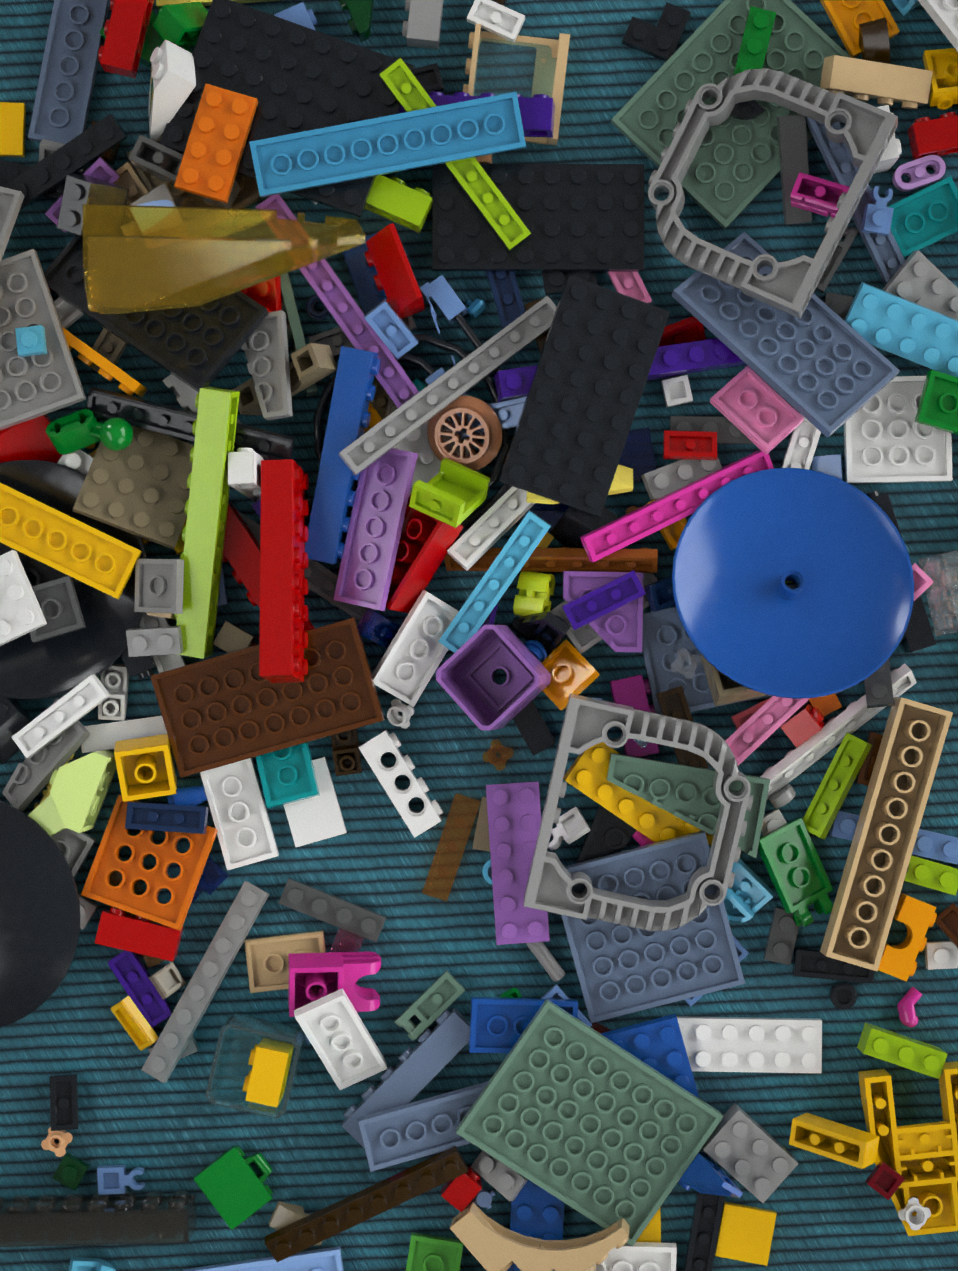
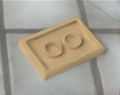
M324 930L245 939L250 993L288 989V954L326 953Z

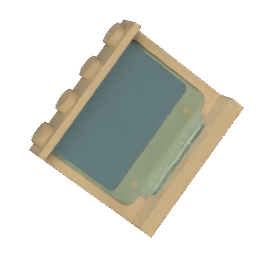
M476 24L475 32H470L468 48L473 49L472 58H467L465 74L470 75L469 84L463 85V92L470 94V96H480L481 93L500 95L517 92V94H521L523 97H533L535 94L548 95L549 98H553L555 104L553 138L525 137V142L557 146L570 34L560 33L559 40L518 35L515 43L494 33L481 31V24Z

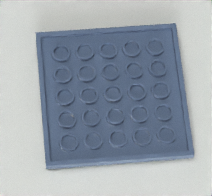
M699 831L565 866V868L571 874L575 872L587 874L594 888L647 900H669L687 892L692 874L699 868L707 866L710 849L705 832ZM576 883L572 887V890L576 893H582L586 889L583 883ZM714 884L708 885L704 892L708 895L715 894L718 886ZM724 902L716 906L707 905L706 909L698 917L684 926L667 931H648L588 917L587 920L561 915L591 1023L745 984Z

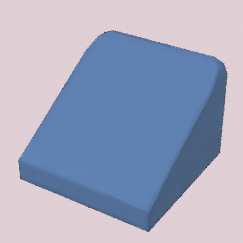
M841 454L813 457L812 470L842 480Z

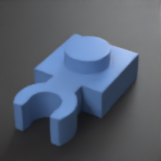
M875 186L870 192L873 204L868 203L865 205L861 232L887 236L890 233L894 208L886 206L893 196V190L887 189L885 197L881 198L878 195L879 186Z
M126 1164L99 1166L97 1168L98 1195L125 1194L127 1191L126 1186L134 1190L143 1189L145 1182H136L134 1176L142 1175L144 1168L136 1167L131 1172H126Z

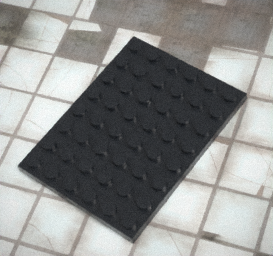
M212 0L192 54L194 57L196 86L170 123L166 124L159 144L184 155L205 83L257 98L258 105L236 173L257 181L249 144L250 141L399 114L402 107L379 76L397 59L231 0ZM404 62L414 75L415 66ZM376 176L289 193L361 218Z

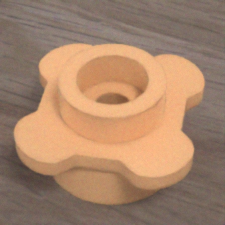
M50 1127L48 1129L49 1134L41 1142V1146L44 1150L54 1152L57 1157H62L66 1153V1146L73 1139L72 1134L65 1130L51 1131Z

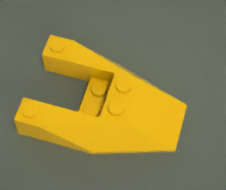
M958 1061L945 1062L939 1079L943 1121L904 1126L896 1125L891 1075L885 1069L859 1071L860 1094L867 1132L880 1136L875 1165L877 1166L882 1160L905 1178L891 1197L897 1213L900 1209L905 1208L908 1204V1199L911 1197L917 1198L919 1204L923 1207H928L931 1211V1216L919 1230H912L908 1222L901 1220L907 1235L916 1236L958 1231ZM914 1211L912 1216H916L917 1212Z

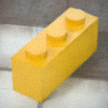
M804 1113L792 1119L789 1145L864 1169L876 1162L880 1136L810 1113Z

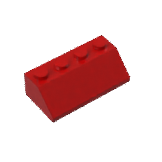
M411 495L408 499L386 607L389 610L405 613L410 612L422 590H425L448 553L447 550L453 545L464 527L462 524L456 528L409 507Z

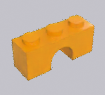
M904 893L900 894L893 918L904 923L907 935L904 941L898 945L885 944L878 968L879 971L906 982L909 976L912 977L917 968L915 960L918 953L924 950L927 942L926 932L928 927L931 928L934 925L937 917L935 906Z

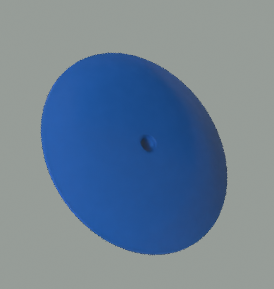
M799 468L761 470L746 474L720 487L706 498L688 520L679 538L673 560L672 587L675 606L680 621L696 649L711 665L731 680L746 688L771 696L792 699L815 698L838 693L855 686L878 670L892 655L907 629L914 602L913 569L907 548L896 526L878 504L865 493L839 478L813 470ZM785 582H794L797 589L788 588Z

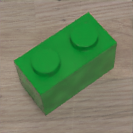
M201 2L167 4L158 11V16L152 26L164 40L166 39L179 47L196 46L208 11Z

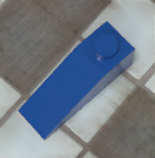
M701 1150L677 1182L688 1191L690 1188H693L702 1194L738 1198L743 1194L718 1165Z

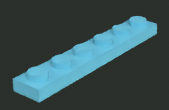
M530 510L443 633L438 641L455 653L479 630L550 529V524Z

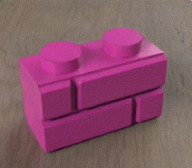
M799 172L790 196L791 206L826 217L830 215L835 218L839 210L836 207L841 194L843 192L847 193L850 187Z

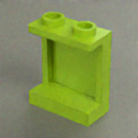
M444 458L441 461L439 473L428 483L418 480L413 484L409 507L456 528L486 500L490 478Z

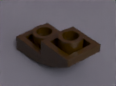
M885 17L859 24V47L862 51V60L890 64L889 34Z
M357 728L331 735L336 776L362 773Z

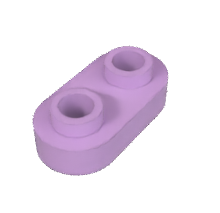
M928 155L902 164L893 174V184L899 191L909 192L935 183L945 173V162L937 155ZM926 167H932L934 174L927 173ZM902 175L909 177L908 183L902 181Z

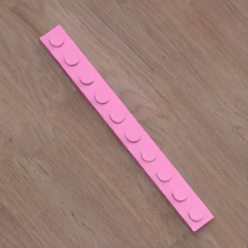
M916 563L912 565L914 601L934 583ZM772 696L725 740L734 754L737 765L739 766L810 698L792 699Z

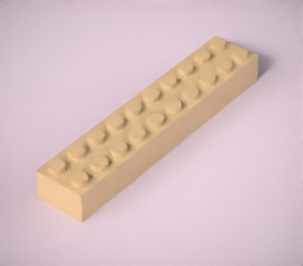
M894 697V706H891L820 952L826 957L878 972L953 712L902 697Z

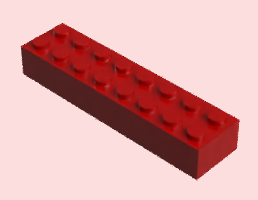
M293 459L261 460L259 676L271 683L304 682V675L308 674V661L304 659V648L308 647V634L304 632V621H308V607L304 605V595L308 594V580L304 579V568H308L309 563L308 554L305 552V542H308L309 538L308 527L305 526V516H308L309 513L308 501L305 500V490L309 488L308 474H305L303 469Z

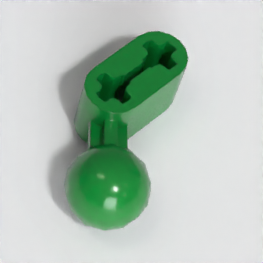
M89 409L79 410L56 419L46 428V433L56 451L63 455L90 446L99 440L109 450L122 451L131 445L134 437L133 428L126 420L117 417L109 418L104 423L96 420L93 412Z

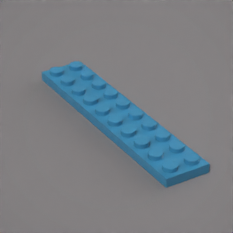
M517 92L249 142L260 197L526 148Z

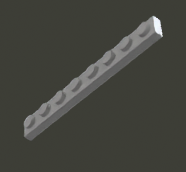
M248 881L243 883L143 1065L142 1071L162 1083H167L270 895L269 893Z

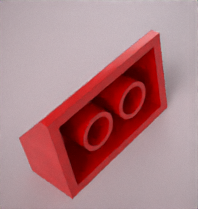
M391 223L366 241L368 250L364 252L369 267L374 265L377 275L373 276L378 291L384 290L387 297L385 300L397 315L403 319L424 311L425 306L395 225Z

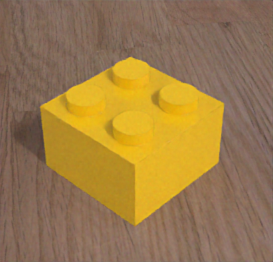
M168 734L115 742L114 756L123 802L176 794L177 779Z
M263 1038L259 1044H255L254 1049L251 1050L248 1065H252V1070L246 1075L243 1085V1092H247L245 1101L278 1107L284 1096L295 1044Z

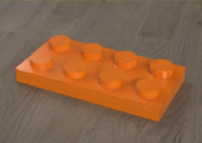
M205 83L174 184L176 189L228 203L258 105L257 98Z

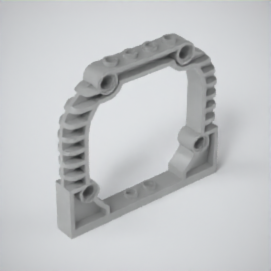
M769 68L748 69L732 77L725 78L718 86L711 83L701 86L694 99H689L684 110L686 115L682 123L678 122L672 134L674 139L670 147L666 146L660 158L662 163L658 171L654 170L650 176L648 197L654 210H656V224L660 238L666 249L675 259L692 269L742 290V293L801 319L898 126V116L841 92H838L836 95L782 71ZM710 97L717 99L712 105L704 104L705 100ZM751 100L772 102L824 124L828 139L834 143L844 142L852 157L854 166L859 168L848 192H843L837 202L836 207L839 210L835 218L830 217L825 226L824 232L827 234L814 259L802 255L795 259L778 263L773 256L762 254L751 261L699 239L685 229L680 221L679 216L685 203V195L681 183L709 127L724 122L731 114L735 104ZM839 121L846 124L840 130L832 128V125ZM661 192L669 193L668 198L663 201L656 199ZM763 266H770L773 269L766 276L758 273Z
M569 693L524 894L523 906L587 920L588 917L648 931H667L684 926L698 917L706 909L707 905L716 906L722 903L726 897L727 889H731L734 883L733 863H738L741 847H738L740 836L744 837L747 828V821H744L746 810L750 811L753 803V795H750V783L746 776L738 770L734 754L724 739L715 731L700 723ZM610 727H620L622 729L621 735L618 738H610L607 735ZM628 739H637L688 750L704 757L715 768L713 789L718 800L721 802L707 866L699 868L692 874L686 893L669 900H647L594 888L587 874L583 872L571 874L561 863L556 853L547 851L553 823L558 824L561 808L557 807L559 797L564 798L567 782L563 781L569 752L580 755L588 748L604 742L611 748H619ZM732 781H741L742 788L739 791L732 792L729 790V785ZM576 883H583L586 889L582 893H576L572 890V887ZM714 884L718 886L715 894L708 895L704 892L708 885Z

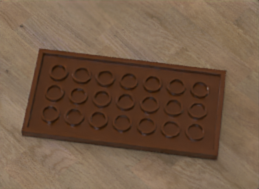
M355 617L304 631L308 634V647L304 648V659L308 661V674L304 675V682L271 683L260 677V644L151 675V681L180 777L384 721V715Z

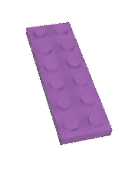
M392 448L360 472L333 600L385 611L418 457L417 453Z
M539 781L486 785L496 945L550 941L548 912L523 906L524 894L541 823Z

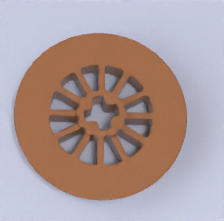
M462 395L429 420L427 436L431 450L440 461L447 458L469 469L478 470L488 465L499 452L502 443V427L498 416L487 403L476 397ZM456 413H462L461 422ZM467 414L472 415L469 423H467ZM449 416H451L454 424L447 420ZM475 419L481 423L476 427H472ZM443 425H445L452 431L443 430ZM463 428L467 430L466 434L470 436L464 441L461 440V435L458 433ZM483 428L485 434H479L475 431ZM442 435L452 436V438L444 441ZM475 438L484 439V444L480 443ZM451 442H455L452 450L446 446ZM460 445V455H457L454 452ZM472 445L479 448L480 451L476 453ZM465 446L471 456H465Z

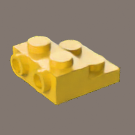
M955 48L925 50L923 54L925 70L933 71L928 99L930 107L937 106L941 110L948 109L953 104H958V52Z

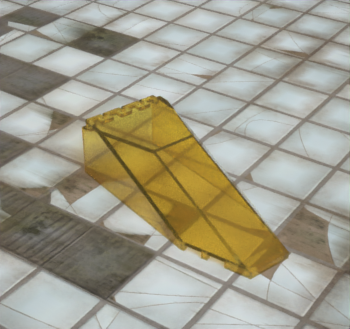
M83 204V269H88L84 271L83 278L88 309L91 312H99V314H123L200 306L365 243L366 235L357 219L326 216L325 223L305 221V213L299 212L297 220L277 218V210Z

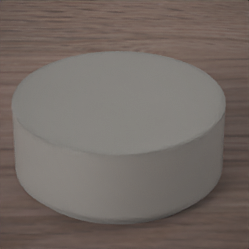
M787 784L771 796L769 801L775 808H780L795 797L796 791L790 784Z

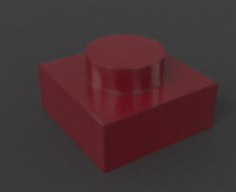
M881 1160L865 1182L887 1200H890L905 1178Z

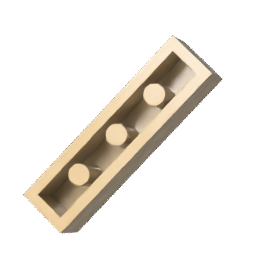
M832 55L824 58L820 88L836 95L838 92L852 95L853 98L862 102H868L869 98L877 99V104L892 106L893 102L902 103L901 108L915 110L918 105L928 104L933 71Z

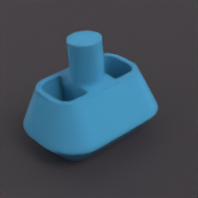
M484 300L467 301L469 305L467 311L471 318H477L486 308Z

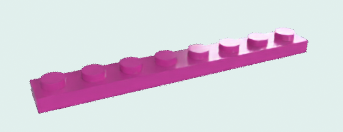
M758 450L581 536L580 539L589 561L595 562L693 514L707 497L732 480L757 471L774 469L769 454L765 455L761 450Z

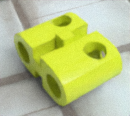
M522 571L518 578L517 588L519 589V594L515 595L514 614L517 616H527L550 612L552 602L549 599L550 595L554 593V575Z

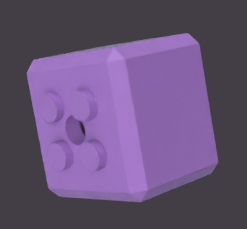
M485 624L436 670V681L480 730L487 731L503 728L550 684L551 674L507 625ZM498 669H503L507 674V679L503 684H498L494 679V673Z

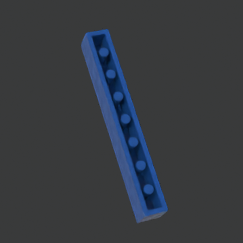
M341 346L309 522V538L305 544V552L308 554V559L336 564L340 562L343 556L345 533L348 532L351 518L348 517L350 507H353L356 491H353L355 480L358 481L360 473L355 476L341 459L339 452L364 434V429L369 426L371 413L368 412L369 402L374 399L376 390L373 380L374 375H377L380 369V359H377L378 353Z

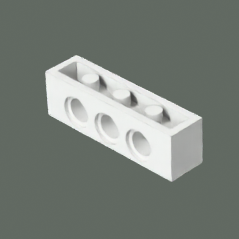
M385 730L358 748L415 838L441 822L442 818L440 815L443 813V810L436 799L433 801L429 799L426 794L429 788L423 778L417 779L412 770L416 767L408 754L404 757L398 749L401 743L395 733L389 734ZM386 752H391L396 757V763L392 767H387L382 763V755ZM406 775L410 779V786L407 789L398 788L395 783L397 776ZM418 797L423 800L424 808L421 811L416 812L410 808L409 801L412 798Z

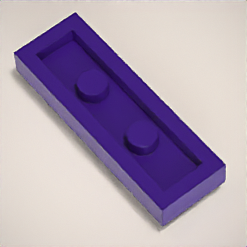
M633 570L562 606V609L573 630H576L646 593Z
M124 950L107 962L128 996L151 1027L171 1016L173 1013L172 1008L166 999H162L149 979V973L136 953Z

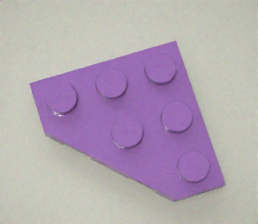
M563 571V599L570 603L629 572ZM635 572L643 587L644 573ZM643 596L588 623L614 652L642 653Z

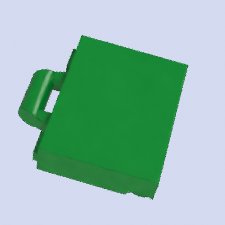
M233 1145L194 1176L195 1182L231 1230L273 1199V1191L268 1184H264V1181L272 1171L271 1166L260 1152L244 1158L245 1153L239 1145L237 1147ZM252 1161L262 1172L261 1176H258L250 1166Z

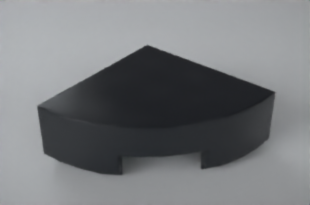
M756 100L735 104L730 116L739 120H750L760 116L765 109Z

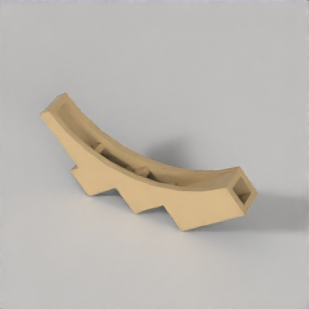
M472 1202L462 1213L460 1212L452 1219L450 1229L486 1271H507L513 1262L520 1271H596V1265L601 1264L608 1257V1252L615 1247L617 1249L621 1248L628 1241L630 1225L624 1218H621L606 1229L586 1237L570 1240H543L524 1236L503 1227L489 1218Z

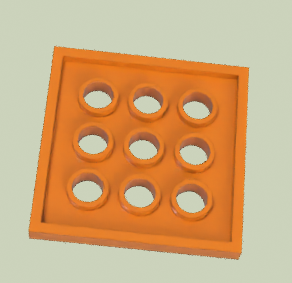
M118 795L81 895L181 931L218 829L207 826L206 834L165 832L164 842L157 845L153 841L155 831L141 830L138 835L132 836L129 830L125 829L128 802L139 801L123 802L122 795ZM182 838H187L190 842V848L185 853H180L177 849V843ZM124 846H129L132 850V855L127 861H122L119 857L120 849ZM148 855H153L156 858V865L154 868L147 870L143 865L144 858ZM177 863L180 866L181 872L178 877L172 879L168 875V868L171 864ZM115 871H119L122 874V882L118 886H113L110 883V876ZM138 880H144L147 885V889L142 895H137L134 891V885ZM167 888L171 892V899L168 903L162 904L158 899V894L162 889Z

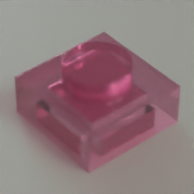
M339 928L330 952H359L364 937Z

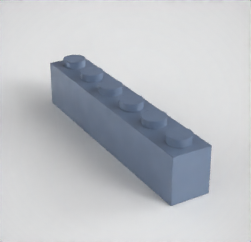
M455 1007L450 1012L446 1009L435 1020L438 1024L432 1030L428 1028L424 1030L417 1038L419 1043L413 1049L408 1047L399 1056V1064L395 1068L389 1066L380 1076L382 1081L376 1087L373 1085L369 1086L361 1095L363 1100L357 1106L352 1104L343 1113L345 1118L343 1119L342 1127L363 1148L364 1144L357 1118L408 1104L469 1042L470 1022Z

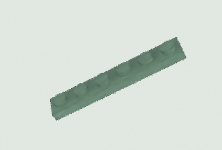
M276 237L269 239V247L265 248L268 264L273 263L275 273L271 275H280L282 311L286 313L288 322L287 339H292L294 349L290 350L292 354L306 346L281 243ZM316 383L305 389L306 397L317 395Z

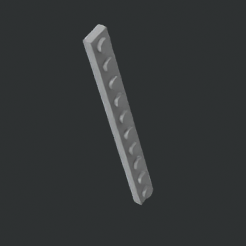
M547 295L339 452L341 459L355 476L550 329L557 309L555 304Z

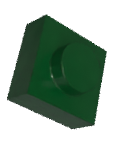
M66 1153L52 1179L75 1191L90 1165Z

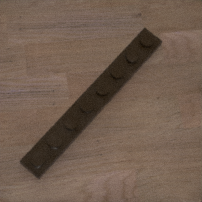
M454 1146L265 1236V1245L276 1262H279L467 1173V1165L457 1147Z

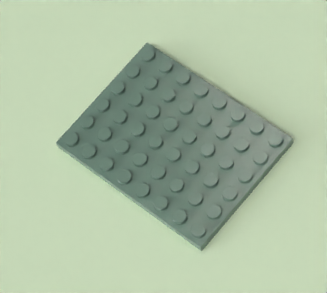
M724 0L611 119V123L659 168L662 163L660 161L662 152L666 146L670 147L674 139L672 137L674 128L678 122L682 123L686 115L684 110L689 99H694L701 86L709 83L718 86L722 80L733 76L751 6L776 12L763 68L782 71L820 88L824 58L832 55L850 56L791 0ZM710 97L705 100L704 104L712 105L717 99ZM756 100L765 109L760 116L750 120H739L729 115L721 124L710 126L681 183L683 191L725 230L781 170L777 117L798 115L799 113L772 102ZM806 123V135L808 143V141L813 137V135Z
M546 998L456 1128V1133L604 1229L624 1218L630 1225L629 1239L626 1243L633 1246L720 1123L723 1115Z

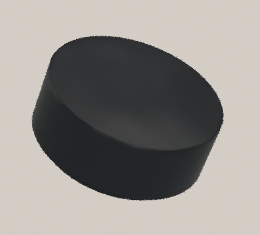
M837 982L830 988L829 998L837 1008L849 1009L855 1004L857 993L849 983Z

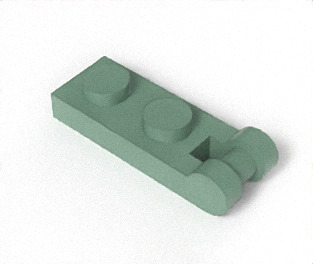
M446 970L394 1022L399 1028L403 1027L408 1032L407 1036L414 1041L465 991V988ZM414 1014L420 1020L417 1025L410 1020Z

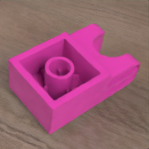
M376 952L288 954L289 1017H295L294 1010L342 988L356 1012L377 1010L380 1006V995L372 988L360 987L355 983L363 976L376 974L381 968V957Z

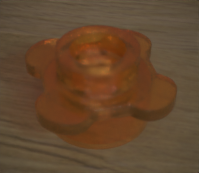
M494 739L490 743L491 747L489 750L483 753L482 758L484 762H490L495 766L496 770L501 771L505 769V763L509 758L513 757L514 752L512 748L503 746L500 740ZM499 752L501 755L496 757L495 754Z

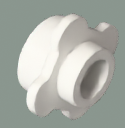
M396 698L391 701L392 707L387 712V718L392 725L401 726V728L406 729L410 726L409 720L415 713L413 706H407L400 699Z
M915 1197L909 1198L905 1208L898 1211L900 1220L908 1222L912 1230H919L931 1216L930 1209L919 1204V1200ZM914 1211L917 1212L916 1216H912Z

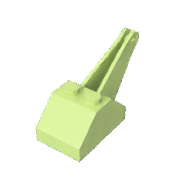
M110 750L96 751L59 767L58 770L56 769L50 779V785H52L50 795L28 816L35 820L50 836L66 828L77 833L93 829L117 769L114 752Z

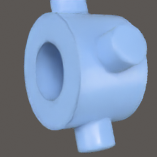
M481 1189L473 1203L490 1209L492 1207V1196L495 1195L494 1191Z

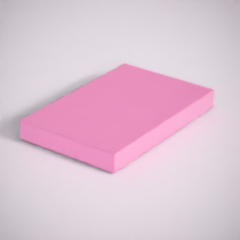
M748 365L710 398V403L765 455L804 420V417Z

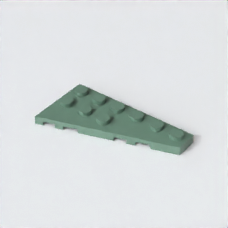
M610 753L606 776L609 782L714 836L721 802L718 800L713 789L714 769ZM745 775L751 786L750 795H753L751 810H746L744 821H747V828L744 837L740 836L738 847H741V851L756 858L770 779ZM739 780L732 781L729 785V790L732 792H737L742 788V782Z

